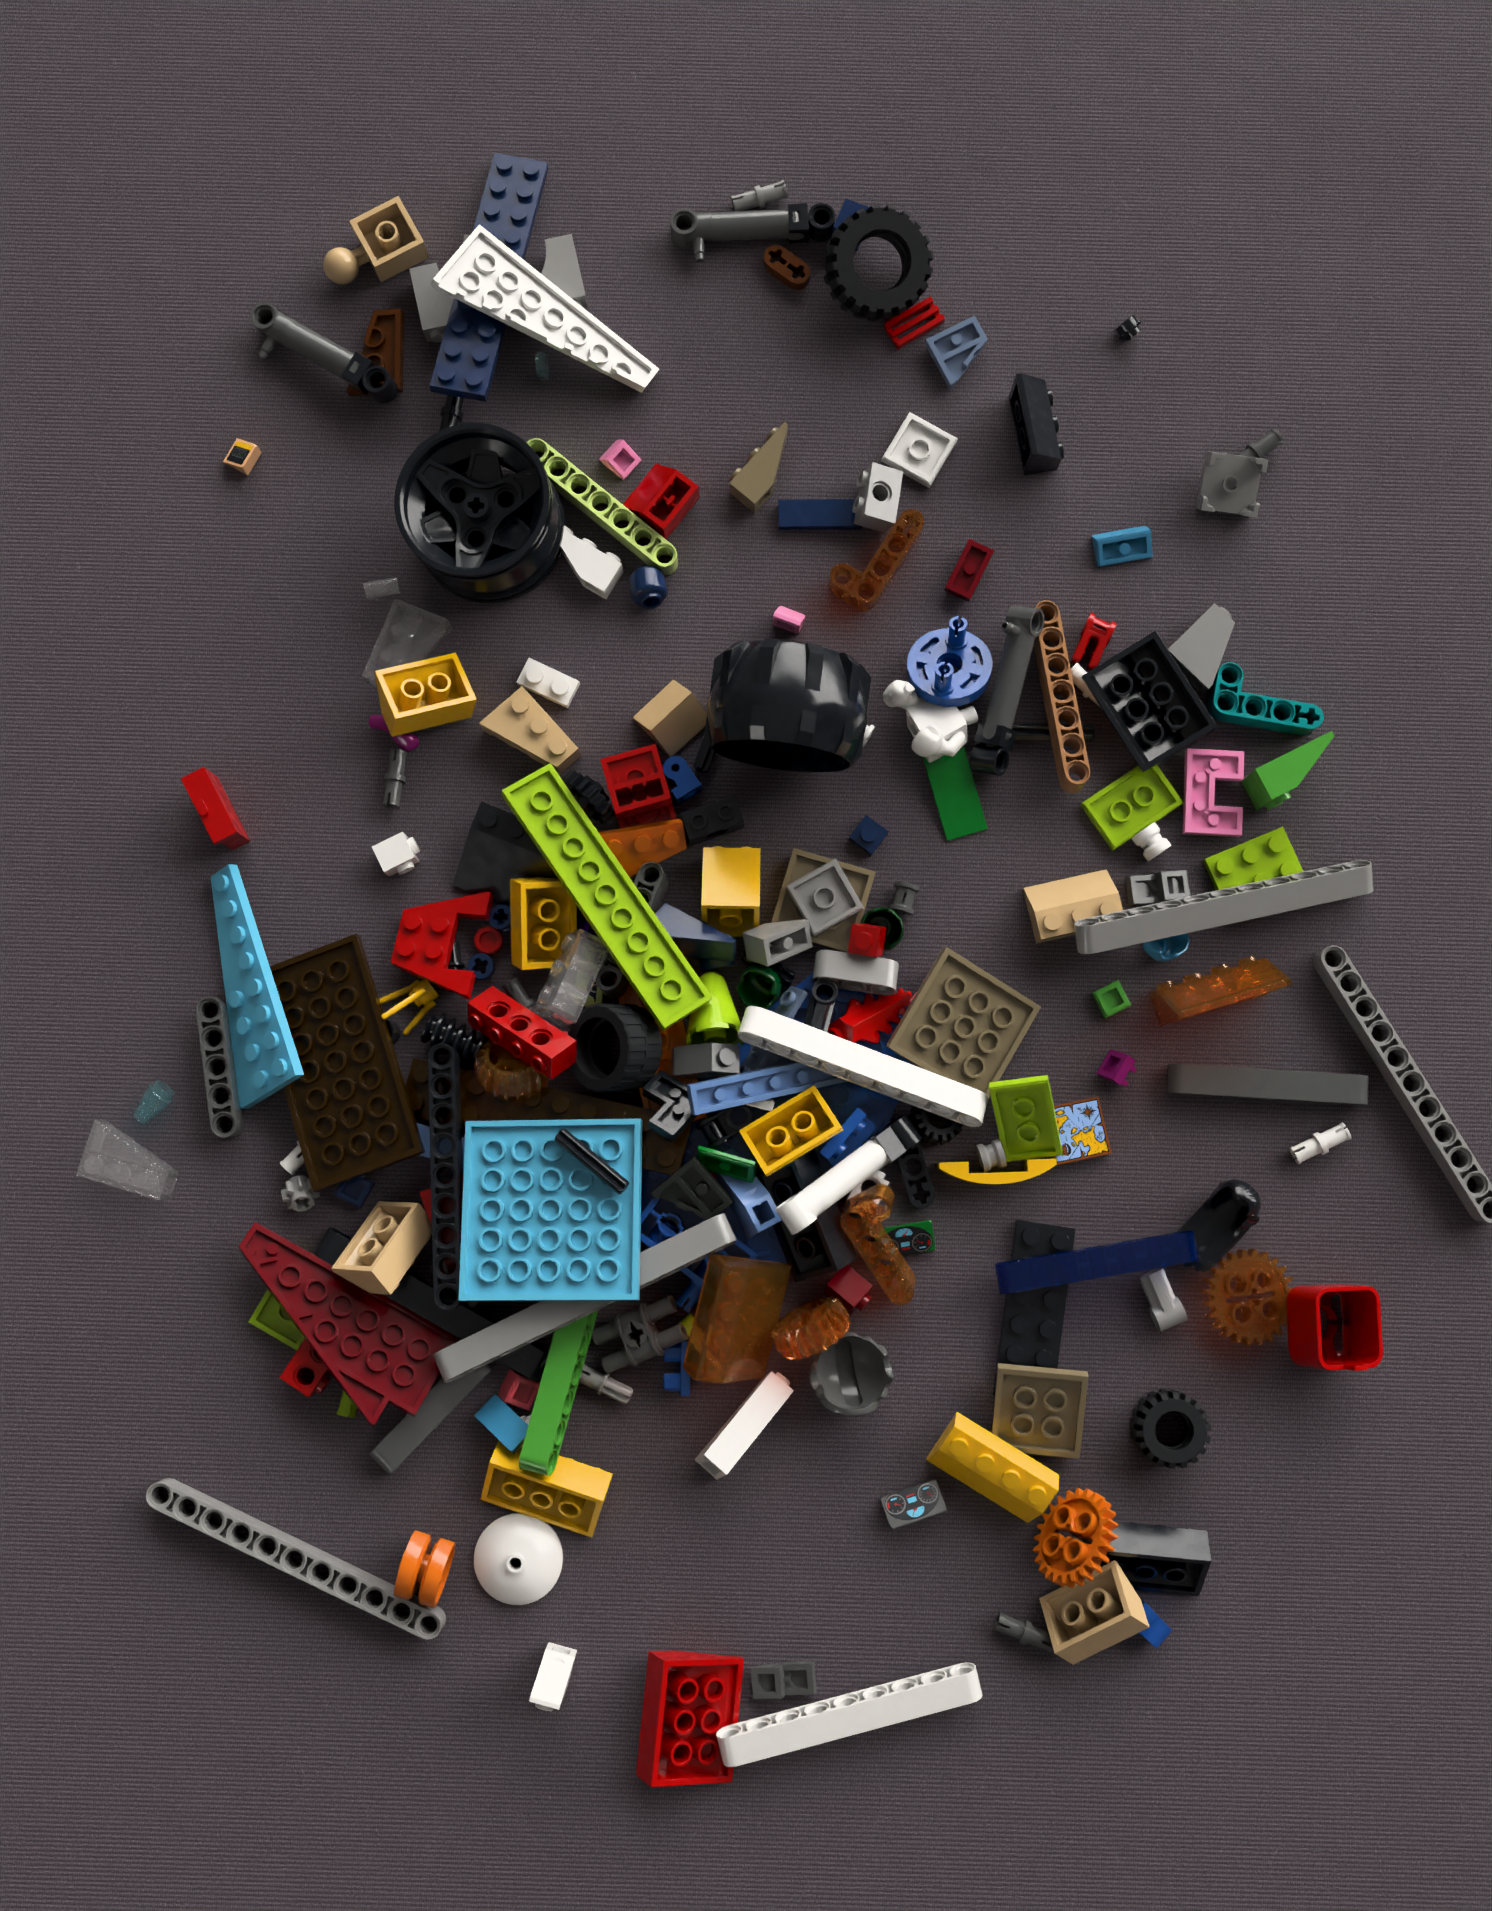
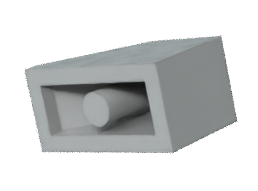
M806 919L765 923L742 933L747 960L765 966H770L813 947L809 920Z

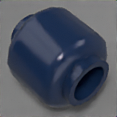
M642 565L629 576L631 596L634 603L639 606L653 609L661 605L667 597L668 590L665 576L659 568L651 565Z

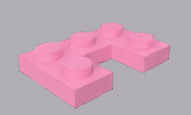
M1192 748L1185 750L1182 834L1225 837L1242 836L1243 807L1214 806L1215 780L1241 782L1244 779V751Z

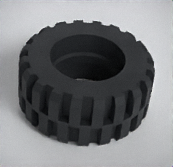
M872 205L868 209L862 208L844 220L831 235L832 238L825 248L826 257L823 259V269H826V275L824 276L825 284L830 285L832 291L829 294L833 300L837 298L841 303L839 307L845 312L848 310L853 312V317L858 319L865 317L868 318V321L888 320L913 306L919 300V297L925 293L928 287L927 281L932 277L933 268L930 267V262L934 259L933 251H928L927 245L930 243L928 235L923 236L919 230L923 226L918 220L913 223L909 219L911 214L904 210L901 213L896 212V207L887 205L885 208H881L880 205ZM878 237L888 241L896 248L901 258V276L898 282L887 290L877 291L867 287L860 281L855 272L853 264L854 252L858 245L868 238Z

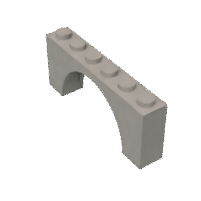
M572 234L545 239L546 257L541 274L584 309L588 308ZM437 263L409 268L426 341L442 342L454 298L435 289L431 285L433 278L439 272Z

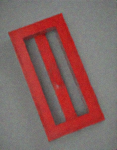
M931 296L884 323L883 328L898 350L945 322L944 315L939 313L940 309L937 305H934V300ZM927 308L929 309V310L925 311L924 313L920 314L919 316H917V317L913 318L912 320L908 321L907 323L903 324L902 326H900V327L896 328L895 330H893V328L897 327L898 325L902 324L903 322L907 321L908 319L914 317L915 315H917V314H919L920 312L926 310ZM934 316L935 319L924 324L923 326L907 334L901 339H898L897 336H899L900 334L906 332L909 329H912L913 327L917 326L919 323L923 322L929 317Z

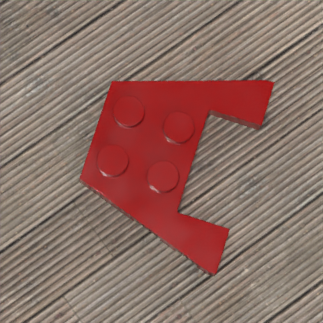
M482 892L404 909L391 958L393 966L423 980L426 979L447 991H453L459 994L460 997L471 999L476 977L474 972L448 969L459 919L488 920L493 901L491 892Z

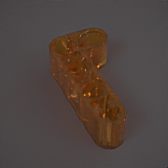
M915 509L904 511L863 573L846 563L835 565L830 572V590L860 610L868 611L872 609L920 538L924 526L923 515ZM911 523L915 524V526H912L910 528V530L907 533V536H905L904 532L906 525L909 526ZM897 544L902 547L903 551L894 553L889 549V546ZM883 567L888 573L884 576H879L874 572V569ZM839 575H844L849 579V582L839 584L835 581V578ZM862 590H868L873 596L869 599H864L858 593Z
M878 1184L845 1202L840 1217V1224L888 1298L897 1305L908 1304L914 1296L916 1277L880 1223L887 1219L892 1212L894 1193L889 1186ZM881 1199L886 1202V1205H877L873 1200ZM849 1213H857L861 1218H852ZM871 1236L877 1241L869 1242L864 1237ZM888 1260L892 1265H884L880 1261Z

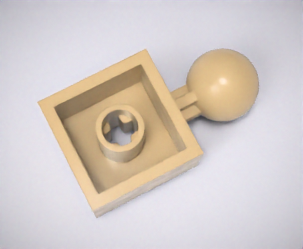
M397 196L350 220L349 222L360 247L352 251L343 247L331 249L324 258L323 268L326 276L332 282L344 285L352 282L357 277L359 266L370 262L380 282H383L428 259L429 255L421 235L401 199Z

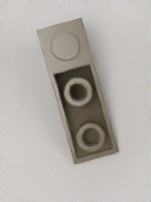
M786 422L779 429L777 427L773 428L766 437L767 442L761 449L755 448L747 459L749 462L742 469L740 467L737 468L729 479L730 493L754 514L774 492L787 439L788 424Z

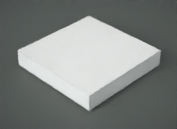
M909 412L882 457L881 462L894 469L903 471V474L930 488L958 439Z

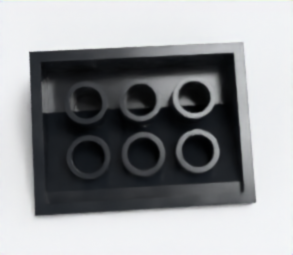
M1156 631L1081 677L1142 773L1211 734L1217 727Z
M481 801L468 833L453 886L473 894L491 892L493 902L510 907V879L558 877L513 813Z

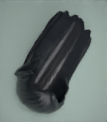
M1238 1179L1220 1182L1210 1197L1172 1238L1170 1242L1173 1245L1172 1251H1179V1262L1184 1264L1186 1268L1195 1266V1271L1197 1272L1200 1270L1201 1272H1206L1214 1267L1244 1236L1249 1228L1260 1221L1258 1214L1261 1209V1202L1257 1191L1248 1183Z

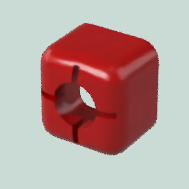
M1347 1284L1303 1285L1290 1289L1286 1297L1288 1352L1290 1359L1295 1364L1302 1367L1325 1370L1352 1371L1369 1370L1368 1368H1373L1380 1364L1383 1357L1380 1297L1376 1289L1371 1286ZM1336 1294L1341 1299L1342 1319H1337L1336 1314L1331 1309V1298ZM1320 1307L1324 1309L1329 1320H1343V1324L1328 1325V1330L1322 1339ZM1338 1325H1342L1343 1349L1341 1352L1336 1351L1333 1347V1337L1337 1332Z

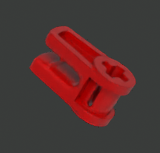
M1090 612L1080 634L1081 638L1070 661L1073 664L1079 663L1085 656V650L1089 641H1094L1095 648L1089 655L1090 660L1087 665L1089 671L1097 667L1117 624L1113 621L1108 623L1096 618V614Z

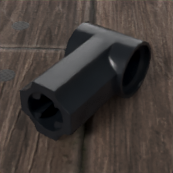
M821 979L814 983L804 1024L827 1033L838 995L837 986L833 981ZM825 993L830 999L822 1000L817 995Z

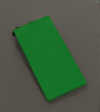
M964 745L953 757L944 755L930 763L926 757H922L946 840L949 841L988 829Z

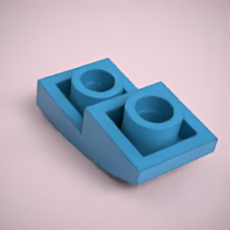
M494 1394L474 1416L514 1454L524 1443L528 1425Z

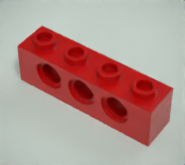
M491 986L467 1002L468 1024L474 1030L480 1031L495 1044H499L516 1058H520L532 1066L534 1070L544 1074L551 1080L576 1062L577 1040L494 986Z

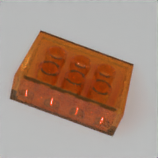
M1255 955L1238 960L1239 966L1228 968L1227 964L1211 968L1212 974L1201 977L1200 972L1184 976V982L1174 985L1173 980L1156 985L1157 991L1149 995L1159 1025L1164 1026L1269 994L1293 984L1291 979L1268 959L1256 960Z
M710 1254L682 1366L695 1381L729 1383L764 1377L792 1268L791 1264Z

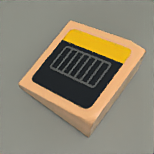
M237 438L223 462L248 476L262 452L257 445Z

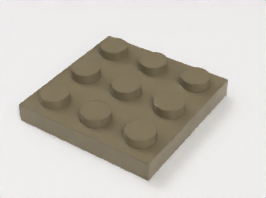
M793 848L771 923L803 919L786 886L834 859ZM838 861L864 909L815 937L811 933L812 944L848 953L851 926L855 923H861L876 872Z
M998 1363L991 1433L1025 1454L1080 1459L1089 1377L1088 1371Z

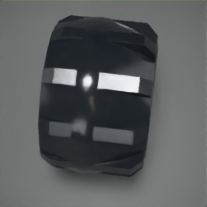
M780 639L735 642L714 658L710 695L707 702L705 738L710 748L722 757L757 767L806 773L846 770L854 766L862 756L864 734L867 727L871 676L861 664H858L853 656L845 652L838 653L824 648L822 645L781 641Z

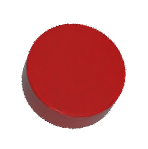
M485 926L475 933L474 945L480 953L488 956L495 955L503 947V936L494 927Z

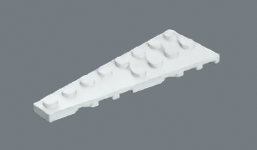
M480 224L432 280L431 285L435 289L641 393L659 370L658 367Z

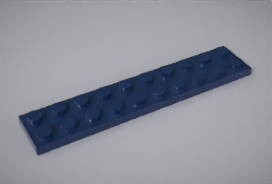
M494 153L473 231L480 224L524 260L549 170L548 162ZM454 298L429 385L431 392L486 402L507 324Z

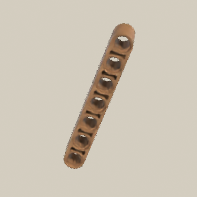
M1044 600L1039 602L1035 608L1041 609L1050 621H1044L1043 630L1039 636L1035 637L1033 647L1059 784L1065 792L1074 794L1082 790L1088 781L1090 766L1060 611L1054 602ZM1043 641H1050L1055 647H1048ZM1048 667H1055L1060 673L1055 674ZM1053 693L1062 694L1065 700L1056 699ZM1064 719L1068 721L1070 727L1062 726L1058 720ZM1063 746L1072 747L1075 750V754L1067 753ZM1068 773H1076L1081 781L1072 780Z

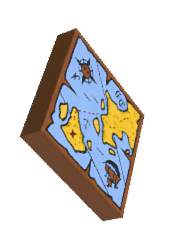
M1099 1096L1054 1106L1063 1149V1155L1052 1157V1159H1057V1165L1112 1153Z

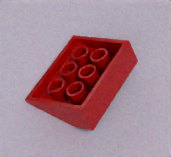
M676 1650L648 1651L636 1776L650 1787L732 1782L734 1767L724 1766L716 1733L725 1726L738 1723L744 1666L743 1657Z

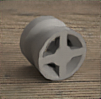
M999 1139L992 1140L989 1145H976L978 1160L984 1173L989 1172L992 1167L998 1166L1003 1168L1007 1166L1004 1150Z

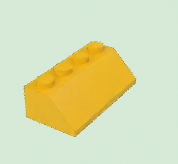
M956 1412L926 1458L928 1462L1027 1523L1042 1515L1059 1491V1474Z
M498 1441L488 1465L480 1500L592 1538L613 1473L560 1455L551 1476L523 1470L519 1467L522 1446L513 1454Z

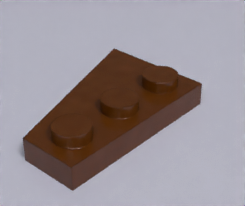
M401 309L374 310L363 341L365 345L361 355L372 360L376 366L384 367L396 381L398 393H402L404 313ZM384 381L380 382L376 388L381 387ZM348 384L346 392L349 396L364 395Z

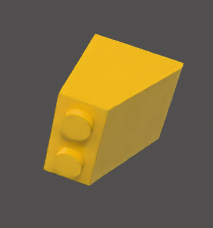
M747 846L741 848L703 847L702 921L722 933L729 934L731 937H743V932L759 926L761 848Z

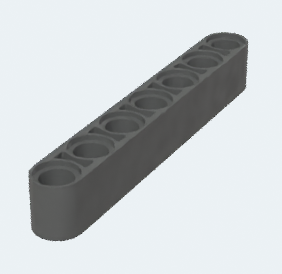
M1168 1064L1167 1093L1341 1105H1368L1369 1076Z

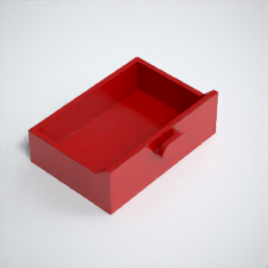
M202 767L181 778L214 845L222 843L231 850H234L250 842L239 817L216 775Z

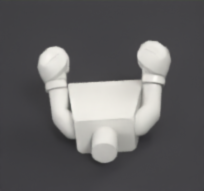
M895 680L890 683L883 693V701L889 707H899L906 710L907 727L914 737L911 745L912 750L919 756L926 757L929 763L944 755L955 756L968 741L967 726L978 722L975 708L970 706L958 710L957 707L938 706L918 697L914 691L915 688L909 682Z

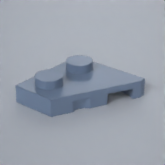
M975 316L926 339L925 345L949 389L955 386L986 345L988 339Z

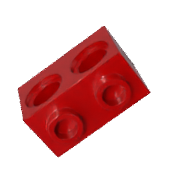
M306 1339L279 1377L307 1397H311L317 1392L321 1394L331 1380L327 1377L330 1373ZM305 1367L312 1369L314 1372L312 1383L306 1382L302 1377Z

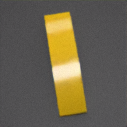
M1057 1159L1023 1160L1024 1172L969 1173V1162L937 1163V1169L949 1176L967 1182L1008 1184L1041 1175L1057 1165Z

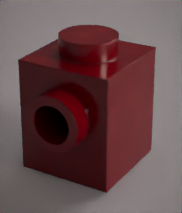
M846 1265L827 1283L824 1294L852 1316L857 1309L862 1312L870 1303L872 1298L869 1295L873 1286L849 1265Z

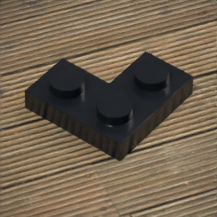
M659 1070L643 1087L642 1095L661 1106L660 1110L649 1120V1129L673 1143L698 1116L691 1114L686 1085Z

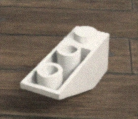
M564 526L560 545L564 557L582 586L607 599L624 572L622 563H620L621 560L611 552H606L605 554L599 551L597 546L589 539L583 538L581 540L575 537L573 532Z
M548 1642L529 1702L535 1703L536 1708L544 1711H553V1708L559 1710L568 1687L577 1650Z

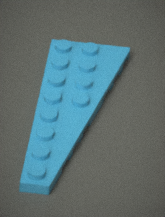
M228 864L210 878L239 1105L241 1109H249L302 1077L304 1072L238 866Z

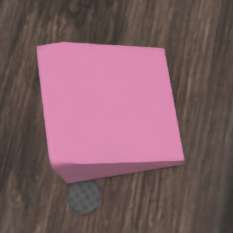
M616 440L599 459L622 480L642 461L624 440Z
M779 606L773 615L774 626L795 634H799L805 620L804 614L783 606Z

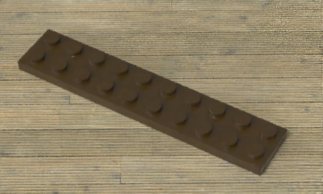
M413 1058L406 1090L415 1119L429 1122L428 1061ZM460 1068L461 1129L465 1130L466 1121L642 1119V1169L672 1175L683 1165L692 1122L672 1143L649 1129V1120L658 1111ZM443 1079L438 1085L441 1095L447 1094L451 1089V1082L448 1079ZM445 1108L439 1114V1121L443 1125L449 1123L452 1119V1113L448 1108Z

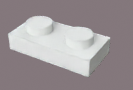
M528 658L516 682L517 685L523 686L525 689L565 708L569 707L580 685L578 680L531 658Z

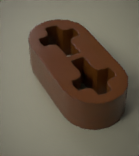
M772 245L765 250L764 267L770 274L794 290L804 289L808 285L810 269L804 261L780 245ZM771 257H781L780 262L776 261L774 262V264L771 263ZM800 271L803 272L802 278L797 277L793 279V272L796 274Z

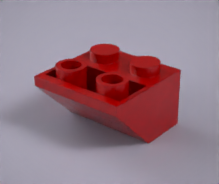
M655 464L623 505L667 540L700 499L699 486L678 470Z

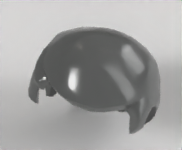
M854 1332L841 1333L823 1343L813 1356L809 1370L812 1389L822 1405L827 1410L845 1417L864 1416L878 1408L881 1400L887 1397L889 1386L894 1380V1374L885 1347L876 1344L869 1336L861 1337Z

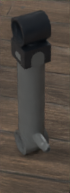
M807 203L788 204V209L707 213H694L690 209L682 208L675 211L671 216V237L673 242L679 247L686 248L693 245L695 261L701 263L704 261V242L789 238V243H808V235L817 242L827 241L832 237L836 215L832 206L827 203L815 204L811 207L809 213ZM819 220H823L827 223L824 225H820L816 222ZM681 226L690 227L688 230L679 229Z
M262 302L252 309L250 314L251 322L266 338L258 353V357L262 360H265L271 354L278 342L345 380L352 388L364 395H367L369 392L379 403H388L396 397L398 385L384 367L376 366L372 360L357 352L354 354L279 312L270 303ZM384 381L381 387L376 388L380 382Z
M1013 605L1006 614L1005 622L1001 624V629L1007 636L985 722H979L974 739L975 742L980 744L973 748L970 755V767L974 772L1002 776L1007 770L1009 764L1008 751H1012L1017 733L1012 730L1030 656L1035 637L1040 635L1044 627V613L1041 609Z

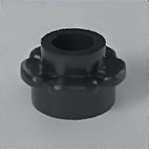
M1132 315L1115 330L1120 335L1119 339L1125 337L1128 341L1141 331L1138 326L1142 322L1141 319L1138 321Z

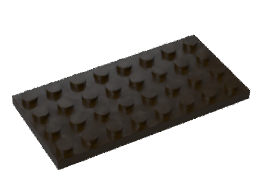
M354 934L270 966L304 1072L302 1077L285 1086L284 1092L313 1192H320L425 1153L385 1019L381 1018L383 1010L361 937L358 934Z

